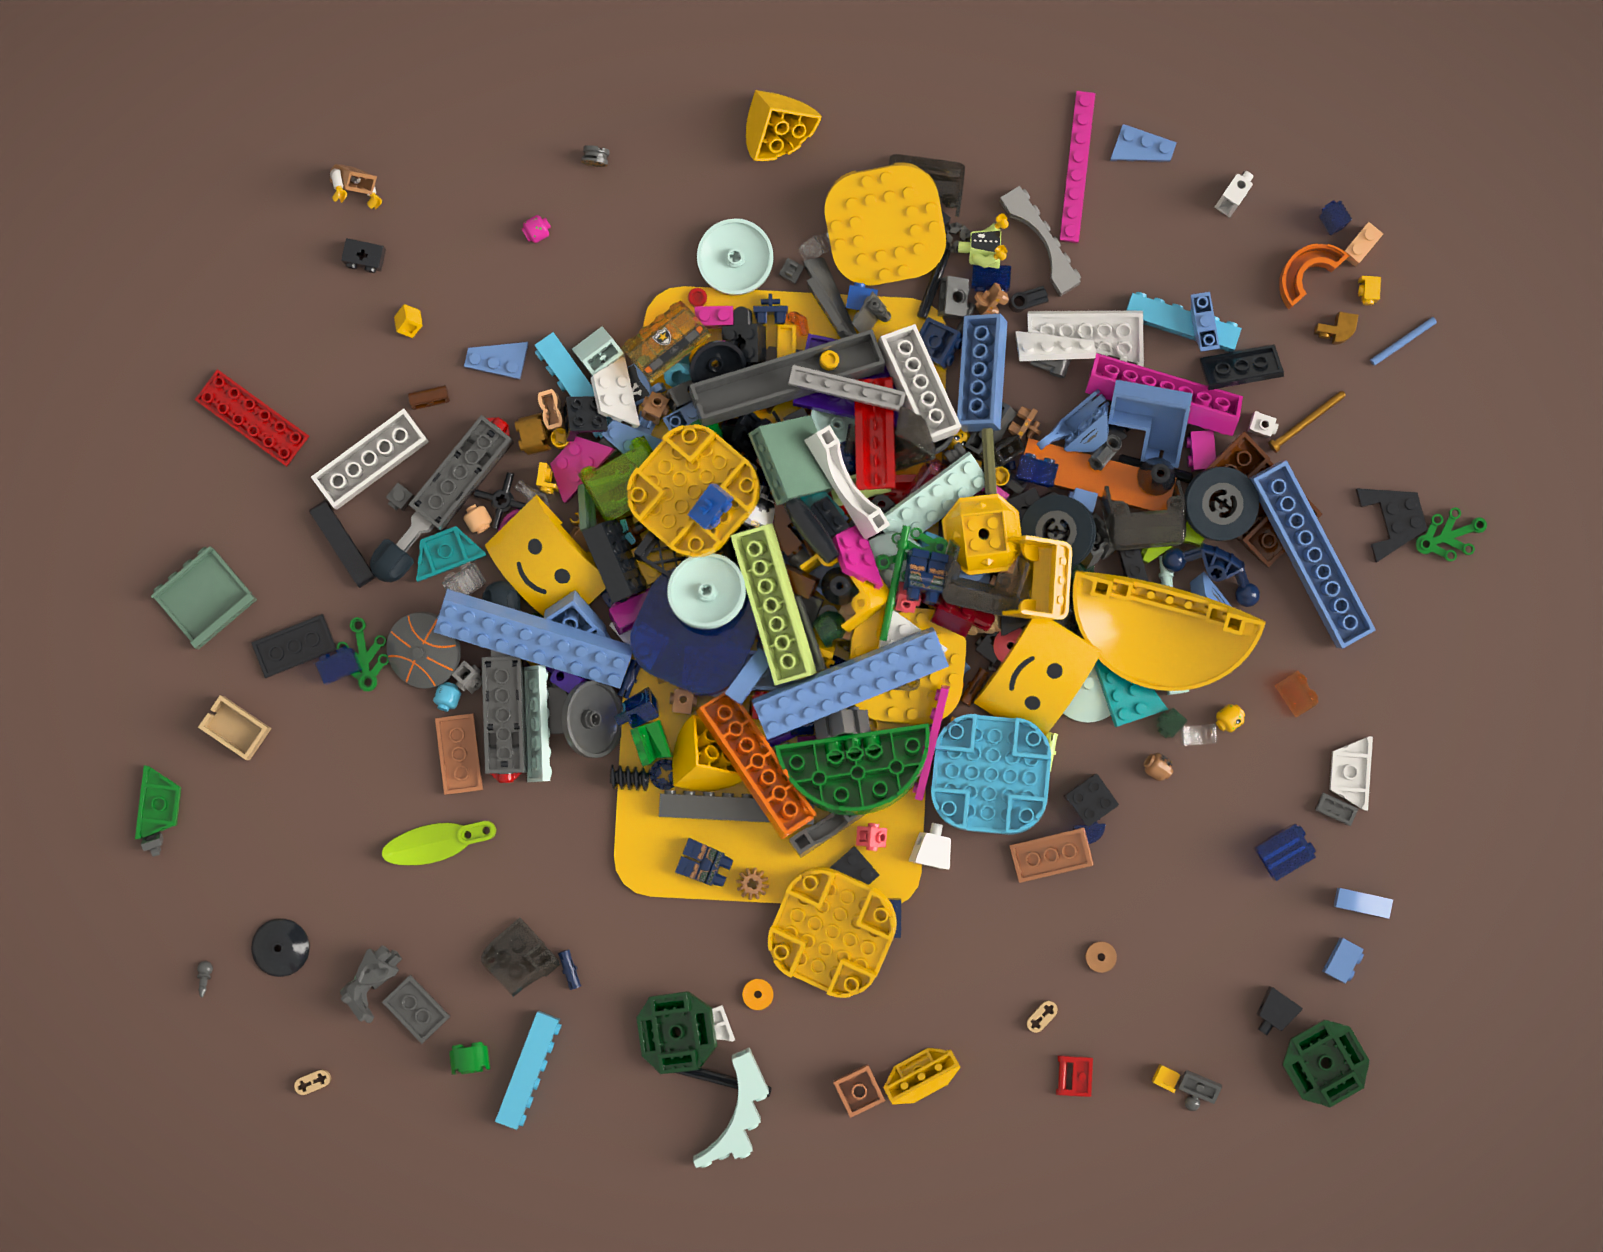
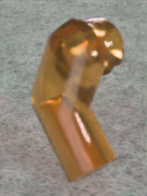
M796 311L790 312L787 315L788 321L799 327L800 336L810 334L805 316Z

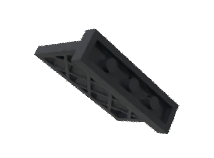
M649 531L634 551V557L636 560L646 563L670 579L672 574L664 569V564L675 562L677 567L679 565L677 561L683 562L689 557L676 558V553L673 551L674 558L663 560L661 551L671 548L668 546L660 547V539ZM659 551L661 561L652 562L647 559L650 553Z

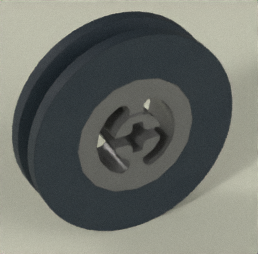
M1217 467L1207 469L1191 480L1184 494L1183 510L1188 524L1202 537L1216 541L1231 540L1243 535L1253 525L1259 510V498L1254 484L1245 474L1233 468ZM1222 490L1223 494L1213 497L1215 500H1223L1222 504L1226 507L1232 506L1230 497L1233 501V508L1231 512L1224 518H1220L1219 514L1222 512H1227L1228 509L1225 507H1219L1220 504L1217 501L1210 502L1212 511L1209 508L1210 497L1215 491Z
M1050 495L1034 502L1022 519L1021 535L1047 539L1046 529L1051 521L1055 520L1048 529H1059L1068 532V528L1064 525V521H1066L1070 527V535L1066 542L1072 548L1071 567L1082 562L1091 552L1096 538L1095 522L1087 507L1078 500L1064 495ZM1048 533L1052 540L1063 541L1068 537V535Z

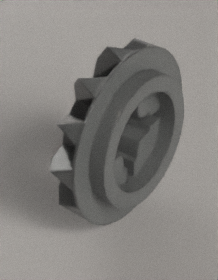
M957 222L948 224L945 227V248L952 253H958L959 240L951 244L953 239L951 234L955 235L960 231L959 238L963 242H970V230L964 224Z

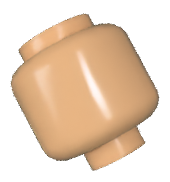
M474 504L466 509L467 513L463 519L471 532L480 534L491 527L492 518L484 506L477 507Z

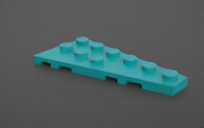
M1099 659L1097 660L1094 667L1115 727L1168 710L1154 689L1134 684L1120 677L1106 667Z

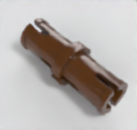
M979 668L972 681L968 682V687L960 701L970 706L977 693L981 692V687L990 673ZM978 679H979L978 684H977L976 687L974 688L973 692L970 694L971 690L973 689L974 685L976 684V682H977Z

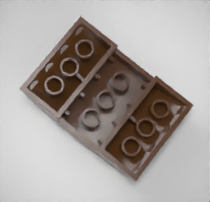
M1244 431L1205 470L1229 467L1242 472L1250 478L1274 464L1270 461V457ZM1222 490L1215 491L1211 495L1209 500V508L1211 511L1212 509L1210 506V502L1217 501L1213 497L1222 495ZM1231 497V507L1224 506L1222 504L1223 500L1217 501L1220 504L1219 507H1225L1228 509L1227 512H1222L1219 514L1220 518L1226 517L1231 512L1233 508V501ZM1307 498L1310 506L1312 507L1318 519L1322 515V513ZM1259 502L1258 514L1253 525L1247 532L1236 539L1269 568L1285 552V549Z

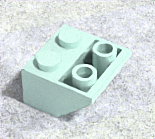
M600 327L572 348L573 352L592 376L618 359L625 357L623 351L603 327Z

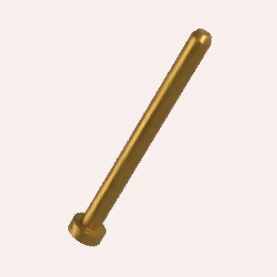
M1340 391L1274 441L1272 439L1269 441L1270 448L1275 453L1280 451L1281 445L1345 398L1346 394Z

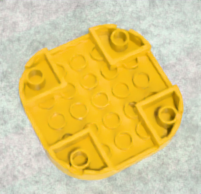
M894 163V165L869 170L851 171L837 179L828 191L825 200V219L832 255L837 268L849 280L865 285H879L925 275L940 262L946 247V233L939 194L931 176L918 168V166L910 163Z
M697 424L681 425L666 433L662 437L663 440L641 466L639 468L636 467L631 474L627 485L628 505L635 518L673 551L686 557L699 558L711 555L722 548L731 538V535L751 515L759 500L760 481L751 463L713 430ZM710 484H718L734 498L731 502L732 506L726 513L722 514L720 517L721 521L715 528L704 529L688 516V513Z
M885 607L851 631L849 660L879 648V637ZM916 607L914 613H903L895 610L922 631L930 627L934 628L939 642L947 648L944 655L949 667L855 704V707H859V710H867L868 717L878 721L931 724L933 723V719H930L932 708H936L938 701L934 700L937 689L941 690L942 685L950 686L942 719L955 709L960 700L964 678L966 639L930 622L935 608Z
M819 867L803 872L788 886L774 923L770 927L768 949L774 959L773 962L785 975L790 978L794 976L827 992V995L846 998L861 993L877 977L893 941L897 925L894 908L881 891L837 870Z

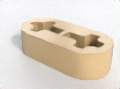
M1044 1001L1027 1019L1028 1029L1035 1033L1043 1030L1056 1016L1058 1011L1056 1004L1052 1001ZM1053 1005V1013H1047L1043 1017L1042 1014L1045 1012L1044 1006ZM1039 1017H1042L1039 1021L1040 1027L1031 1028V1020H1037Z
M322 1069L303 1076L295 1082V1091L300 1095H306L321 1089L330 1083L331 1075L328 1071ZM319 1073L327 1078L324 1080V1084L321 1081L314 1082V1079L319 1077ZM301 1081L304 1083L311 1082L312 1084L306 1087L307 1091L299 1088Z

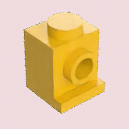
M1361 276L1358 279V283H1362V285H1359L1358 296H1361L1363 305H1374V303L1380 300L1381 277Z

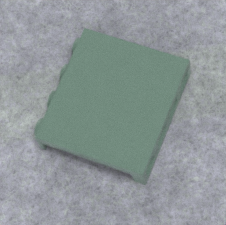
M811 415L759 426L749 433L777 505H781L790 499L823 491L829 493L834 490L804 441L817 433Z
M206 546L197 553L198 556L194 560L189 559L185 562L181 571L172 573L168 577L169 581L164 585H158L151 595L188 637L195 649H200L257 601L256 597L211 546L208 548Z

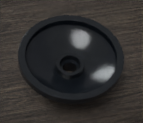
M711 341L701 346L694 353L689 365L690 378L694 384L746 368L745 357L742 351L729 341Z
M274 919L263 924L256 931L251 945V952L256 965L263 972L276 977L288 976L301 969L307 961L310 951V943L306 932L299 924L289 919ZM277 944L281 946L280 952L275 950Z

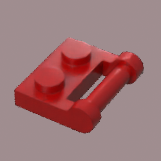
M1058 1055L1059 1081L1056 1095L1091 1097L1093 1057ZM1067 1062L1073 1063L1072 1089H1066Z

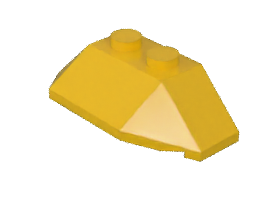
M927 1048L895 1065L883 1088L892 1104L915 1103L948 1085L960 1069V1065L952 1050Z

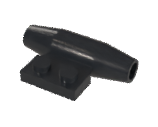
M828 496L815 502L811 508L800 498L790 499L783 503L792 524L809 547L827 564L835 560L840 554L831 537L834 538L835 535L847 530L850 526Z

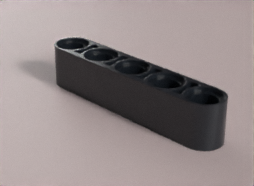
M324 500L310 509L309 512L357 586L361 588L376 577L372 573L371 568L328 502Z

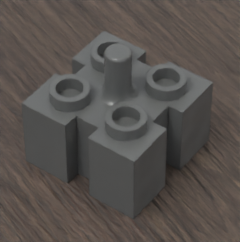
M1097 513L1092 515L1096 526V538L1089 555L1080 562L1086 569L1098 563L1100 558L1103 560L1112 555L1121 541L1112 530L1107 531L1104 528L1106 523ZM1070 528L1068 529V532L1066 533V535H1068V537H1067L1065 540H1063L1064 542H1066V541L1068 540V538H1069Z
M851 707L848 710L845 708L814 721L816 740L871 732L868 711L859 710V707Z

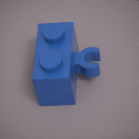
M710 484L690 510L688 516L704 529L715 528L720 523L722 514L731 508V502L734 498L718 484Z

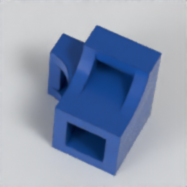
M854 282V286H849L846 308L860 311L865 299L870 296L872 291L877 295L878 290L865 288V284Z

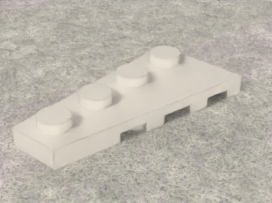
M1020 331L1015 333L1019 361L1096 358L1094 340Z

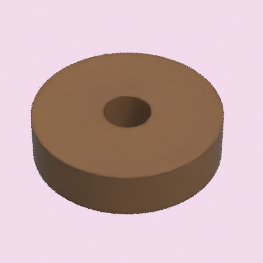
M1099 941L1088 947L1085 959L1087 965L1092 970L1104 973L1114 967L1117 961V954L1112 945ZM1100 953H1103L1105 956L1102 961L1098 960Z

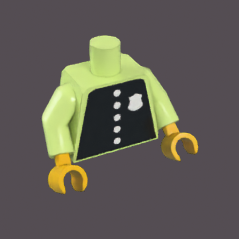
M999 214L996 217L997 223H993L987 229L971 232L970 242L959 241L958 253H969L970 264L979 265L983 268L999 269L1000 260H1004L1008 252L1006 247L1001 245V230L999 229L1000 227L1002 229L1008 227L1005 214Z

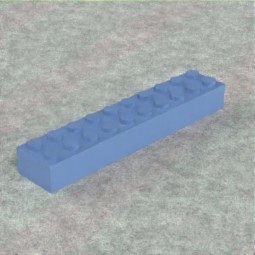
M1287 460L1279 461L1250 477L1249 479L1257 490L1261 506L1336 648L1343 649L1375 631L1374 625Z
M449 589L446 591L434 629L435 633L616 688H620L633 649V645Z
M930 627L752 699V702L768 740L949 667L936 631L933 627Z

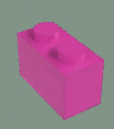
M733 306L695 307V326L698 324L704 329H722V326L733 325Z
M1213 430L1192 431L1186 437V448L1190 449V456H1187L1188 467H1191V472L1204 471L1216 459Z

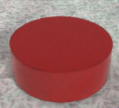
M694 288L688 294V301L693 307L704 306L707 302V294L701 288Z

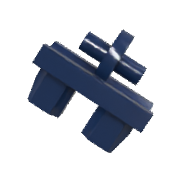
M772 293L768 294L769 299H761V305L769 306H753V314L758 324H767V315H775V324H785L788 306H773L780 305V299H772Z

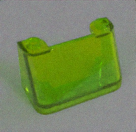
M644 435L631 440L629 451L597 469L596 467L586 466L577 474L605 521L614 520L630 510L627 490L629 478L635 468H639L653 452Z

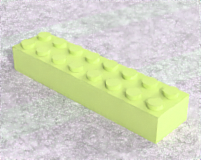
M773 523L731 535L774 684L779 685L817 673Z

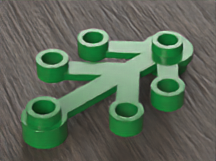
M1455 507L1449 510V517L1441 534L1433 537L1437 526L1443 523L1442 515L1435 514L1431 517V524L1426 535H1422L1416 540V549L1422 554L1433 552L1444 557L1448 562L1454 561L1457 558L1454 550L1446 551L1437 546V544L1443 542L1461 550L1465 555H1471L1474 553L1475 547L1470 543L1464 544L1454 538L1470 532L1481 533L1486 530L1487 522L1485 519L1478 517L1473 519L1469 525L1451 531L1456 519L1461 516V510ZM1453 510H1456L1458 512L1457 517H1454L1452 515ZM1434 517H1439L1440 522L1435 523ZM1478 521L1482 523V528L1477 527ZM1424 541L1429 543L1428 548L1423 546ZM1466 546H1470V547H1471V552H1470V553H1467V552H1466V550H1465ZM1449 552L1453 554V559L1447 557Z
M917 527L910 530V536L913 539H920L929 546L921 548L907 540L909 542V550L917 548L930 551V553L936 552L941 554H947L949 551V543L946 539L942 537L933 539L922 533V530ZM914 530L919 531L918 537L913 536ZM898 532L894 533L891 536V540L894 544H897V542L894 541V536H901V533ZM939 543L943 545V549L941 551H938L936 549V546ZM905 552L903 561L907 560V552ZM878 555L875 559L877 568L881 570L888 569L891 564L895 563L896 555ZM881 559L887 560L885 566L880 564ZM906 570L901 573L903 581H905L904 574Z
M356 617L351 620L350 628L356 633L359 654L349 648L346 642H339L337 644V651L346 654L361 665L362 673L353 668L352 664L346 660L340 663V669L358 679L359 687L363 691L368 692L376 688V676L384 666L389 664L388 656L381 654L373 669L370 671L369 663L378 650L386 645L387 639L382 635L376 636L374 644L367 652L363 632L366 628V622L362 618ZM357 622L362 623V627L360 629H357L355 627V624ZM380 637L384 639V643L381 645L377 643ZM341 644L346 645L344 651H341L339 648ZM385 656L387 658V662L381 663V657ZM344 663L349 664V668L347 670L343 669ZM367 678L371 679V684L369 686L365 685V680Z

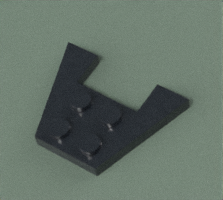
M1356 489L1360 507L1376 503L1380 504L1389 537L1388 540L1371 544L1375 562L1380 561L1427 530L1417 492Z

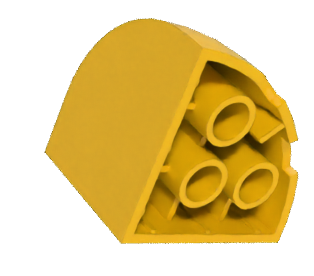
M755 90L746 124V144L751 158L754 161L776 160L777 157L793 153L801 147V144L808 137L813 135L822 116L812 107L796 99Z
M692 715L682 726L675 743L672 760L673 786L698 791L725 789L742 781L700 717Z

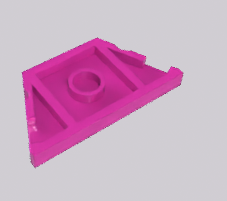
M576 436L575 440L569 442L550 463L564 503H568L578 492V486L586 483L615 451L613 447Z
M856 525L835 535L832 540L840 554L837 558L842 572L855 577L863 583L867 580L874 584V588L880 589L883 583L868 539L863 538Z

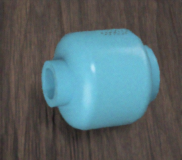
M445 682L437 687L433 701L438 705L437 708L439 710L448 712L449 709L457 707L461 691L457 685Z

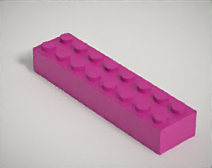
M1096 353L1085 393L1092 394L1099 390L1100 393L1095 397L1102 394L1105 399L1112 401L1116 380L1193 393L1187 424L1213 430L1223 435L1233 436L1240 419L1243 396L1220 389L1208 390V387L1203 384Z

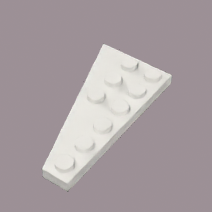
M1028 311V332L1094 340L1096 353L1114 356L1122 361H1130L1138 366H1144L1143 311Z

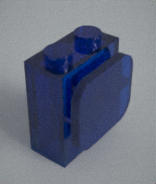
M1292 824L1254 847L1273 881L1281 879L1316 858L1314 854L1316 850L1311 842L1307 843L1304 838L1306 833L1300 825Z

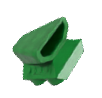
M660 720L630 730L642 767L652 765L657 758L673 757Z

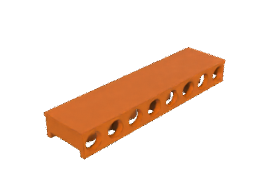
M1028 438L1019 471V478L1071 492L1075 488L1097 493V499L1120 505L1127 503V507L1161 516L1167 515L1175 483L1171 490L1163 495H1149L1138 485V467L1110 460L1101 471L1094 470L1088 461L1092 456L1090 454L1068 452L1064 450V447L1049 444L1041 450L1037 446L1038 440ZM1157 473V475H1158L1159 477H1163V476H1164V475L1161 474V473Z
M723 692L696 710V713L781 839H784L814 819L815 811L807 799L790 783L788 771L786 769L782 770L776 753L743 705H739Z

